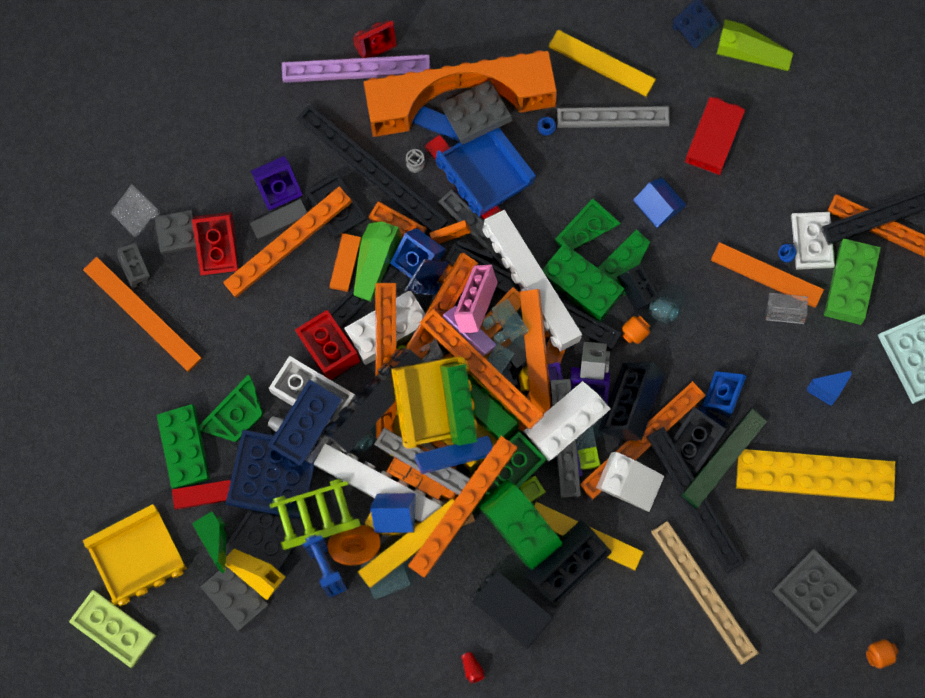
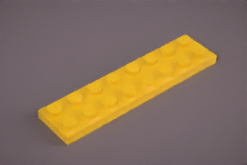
M744 449L737 458V489L894 501V461Z

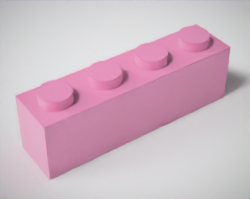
M492 265L473 266L454 313L460 333H474L480 330L498 283Z

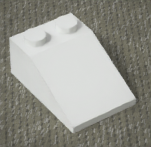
M611 452L596 488L649 512L664 476L618 452Z

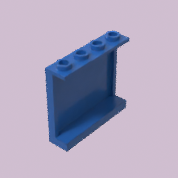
M496 128L463 145L459 142L443 153L440 150L437 151V166L445 171L451 184L454 183L458 188L459 195L467 200L473 213L476 212L479 217L532 185L536 177L500 128Z

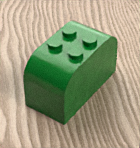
M509 480L502 483L477 505L523 563L531 570L563 544L528 498Z

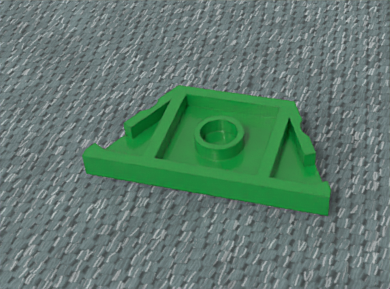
M247 375L199 425L200 431L238 442L241 438L242 430L249 431L259 421L264 413L252 377Z

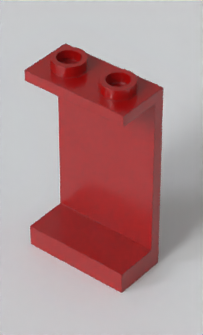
M710 97L685 162L720 175L745 109H742L737 104H728L720 98Z

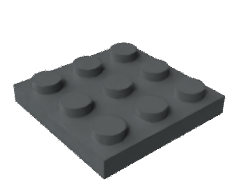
M490 80L440 103L445 116L462 145L513 121Z
M813 549L772 592L816 634L857 590Z

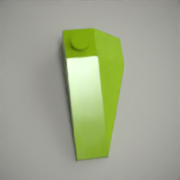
M725 20L717 54L789 71L793 56L791 51L745 24Z

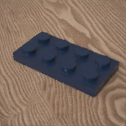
M309 379L268 446L302 467L343 399Z

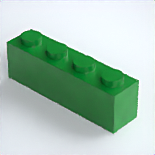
M456 362L441 365L440 369L451 441L458 446L477 442L466 364Z
M468 375L472 386L470 396L475 407L473 410L474 418L497 441L501 436L508 440L519 429L518 419L512 413L508 414L503 410L504 406L498 400H492L489 397L490 393L484 387L480 389L476 385V380L471 375Z

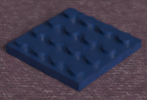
M242 430L226 505L280 515L277 506L270 508V504L274 503L273 499L282 496L288 499L309 492L319 444L314 446L301 467L268 446L274 437L273 435ZM308 497L304 498L305 504H307ZM297 501L285 504L289 517L302 519Z

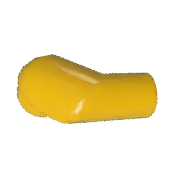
M525 365L518 375L521 392L530 391L528 368Z

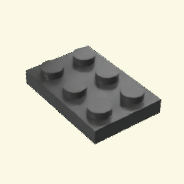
M227 566L224 573H221L219 570L201 586L202 590L238 632L269 606L258 592Z

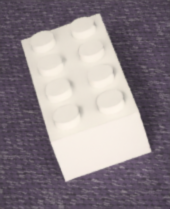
M408 291L396 298V347L412 338L420 324L419 322L425 316L412 291ZM375 311L344 328L347 337L364 365L376 360Z
M289 356L270 385V392L293 406L310 379L343 399L331 421L335 422L339 417L338 413L345 406L348 407L353 402L351 399L355 394Z

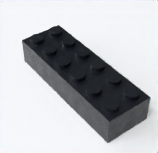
M401 348L394 351L391 355L392 359L388 364L384 363L378 369L379 373L377 376L370 378L364 386L366 388L361 393L357 392L351 399L353 402L348 407L345 406L338 413L339 417L335 422L331 421L325 427L324 435L340 450L349 453L396 401L391 369L424 363L412 350Z

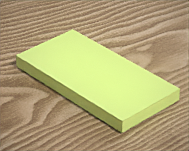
M94 590L91 591L69 621L131 668L135 666L156 637L155 634Z

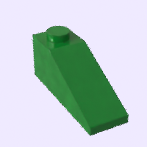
M213 511L192 523L215 565L221 573H224L226 567L227 534L223 527L226 525L220 516L216 517Z

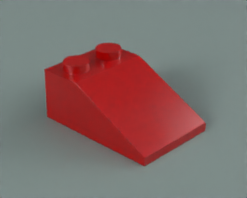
M392 21L375 23L370 29L366 31L361 30L353 36L354 45L361 58H374L396 47L394 23Z
M232 212L195 216L192 219L200 275L237 271L236 236Z
M328 310L295 329L315 364L326 378L332 380L360 362L357 352Z

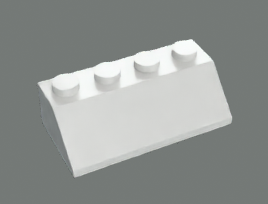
M582 381L544 413V417L531 430L527 428L523 432L549 462L606 414L610 408L594 390Z

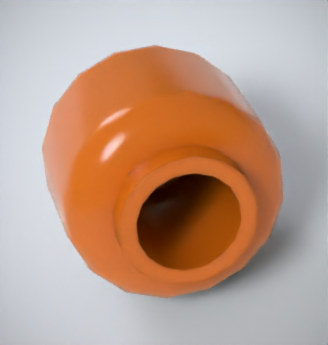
M632 316L622 327L625 333L623 337L630 344L632 342L640 344L650 334V325L641 316Z
M886 639L871 644L866 652L869 663L879 669L894 664L896 662V655H898L896 645L894 643L891 644Z

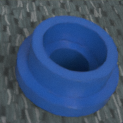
M550 117L541 118L537 125L538 131L543 135H551L556 129L555 121ZM544 125H549L550 128H549V129H545L543 126H544Z
M792 244L782 245L778 252L780 259L786 263L791 262L797 254L796 247Z

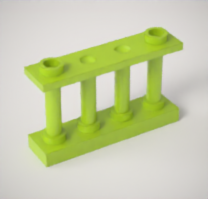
M341 479L331 481V486L288 499H285V496L273 499L274 503L270 504V508L278 507L286 533V541L281 542L283 550L302 545L312 535H317V537L321 535L324 538L361 526L359 519L353 520L348 511L342 491V486L348 485L347 481L342 482ZM332 489L335 491L343 518L341 519L342 523L334 525V522H331L323 492ZM312 495L316 496L324 523L322 525L323 529L318 531L312 527L304 498ZM297 501L305 531H303L304 535L299 537L293 532L285 506L286 503Z

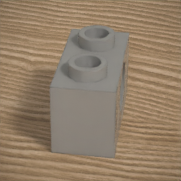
M584 342L580 378L604 380V372L608 373L610 351H606L607 344Z

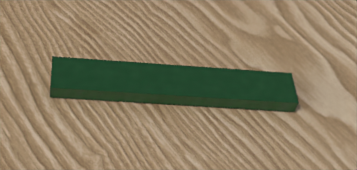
M751 409L684 491L682 496L694 507L698 508L767 421L755 410Z

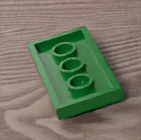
M191 404L157 414L171 488L178 489L209 480L210 476L195 405Z

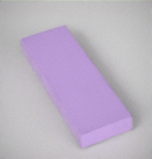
M457 306L443 314L442 318L483 357L497 346L481 329L479 332L460 333L454 317Z

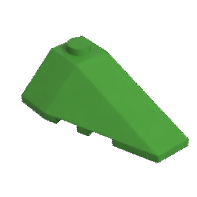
M382 221L368 224L360 242L354 296L372 301L375 295V283H381L403 238L399 227Z

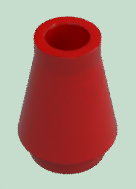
M472 652L461 656L466 680L473 684L485 678V671Z

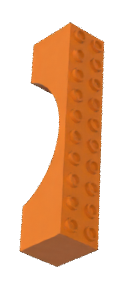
M539 50L531 54L520 53L513 57L502 56L495 60H480L477 63H462L459 66H444L441 69L435 70L425 69L423 72L417 73L407 72L404 75H389L386 78L380 79L370 78L364 81L373 137L410 131L413 119L419 109L434 97L458 88H474L488 80L491 81L498 95L509 101L519 113L555 107L556 87L549 52Z

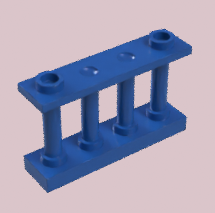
M312 535L308 537L303 546L311 559L316 558L323 572V579L319 581L328 597L331 598L346 591L347 588L338 572L334 573L331 570L324 553L328 552V546L322 536Z

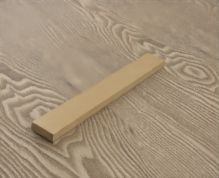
M667 521L651 532L740 664L742 665L758 654L757 650L670 523Z

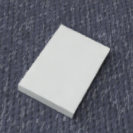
M830 212L792 213L793 243L797 249L795 256L796 269L834 268L833 244L828 246L821 231L822 226L831 224Z

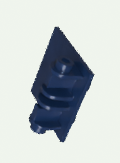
M693 0L672 20L674 23L672 25L675 31L680 30L694 49L720 26V23L702 0Z
M424 259L414 276L409 280L405 290L413 291L416 294L437 295L441 288L437 281L449 262Z

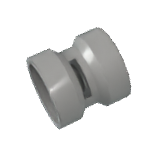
M412 149L406 154V165L409 171L418 173L424 169L425 160L422 151Z

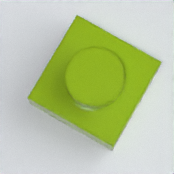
M596 447L578 450L582 470L600 466Z
M536 476L519 487L530 502L546 494Z

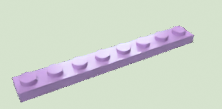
M429 55L283 62L282 80L284 83L379 78L389 75L398 76L404 75L407 72L417 73L430 69Z

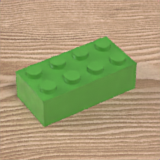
M842 239L837 253L824 316L859 325L863 323L867 313L881 247Z

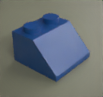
M415 228L404 234L390 263L412 278L424 259L440 261L446 249L418 228Z

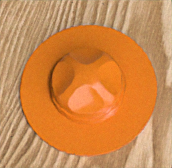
M361 525L360 527L332 535L328 541V552L331 558L340 564H363L374 558L379 552L381 546L380 537L372 528Z

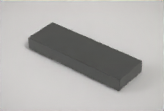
M300 199L251 222L250 225L259 241L293 225L307 211Z

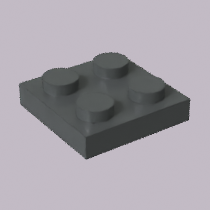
M192 210L154 217L161 254L196 248L192 225Z

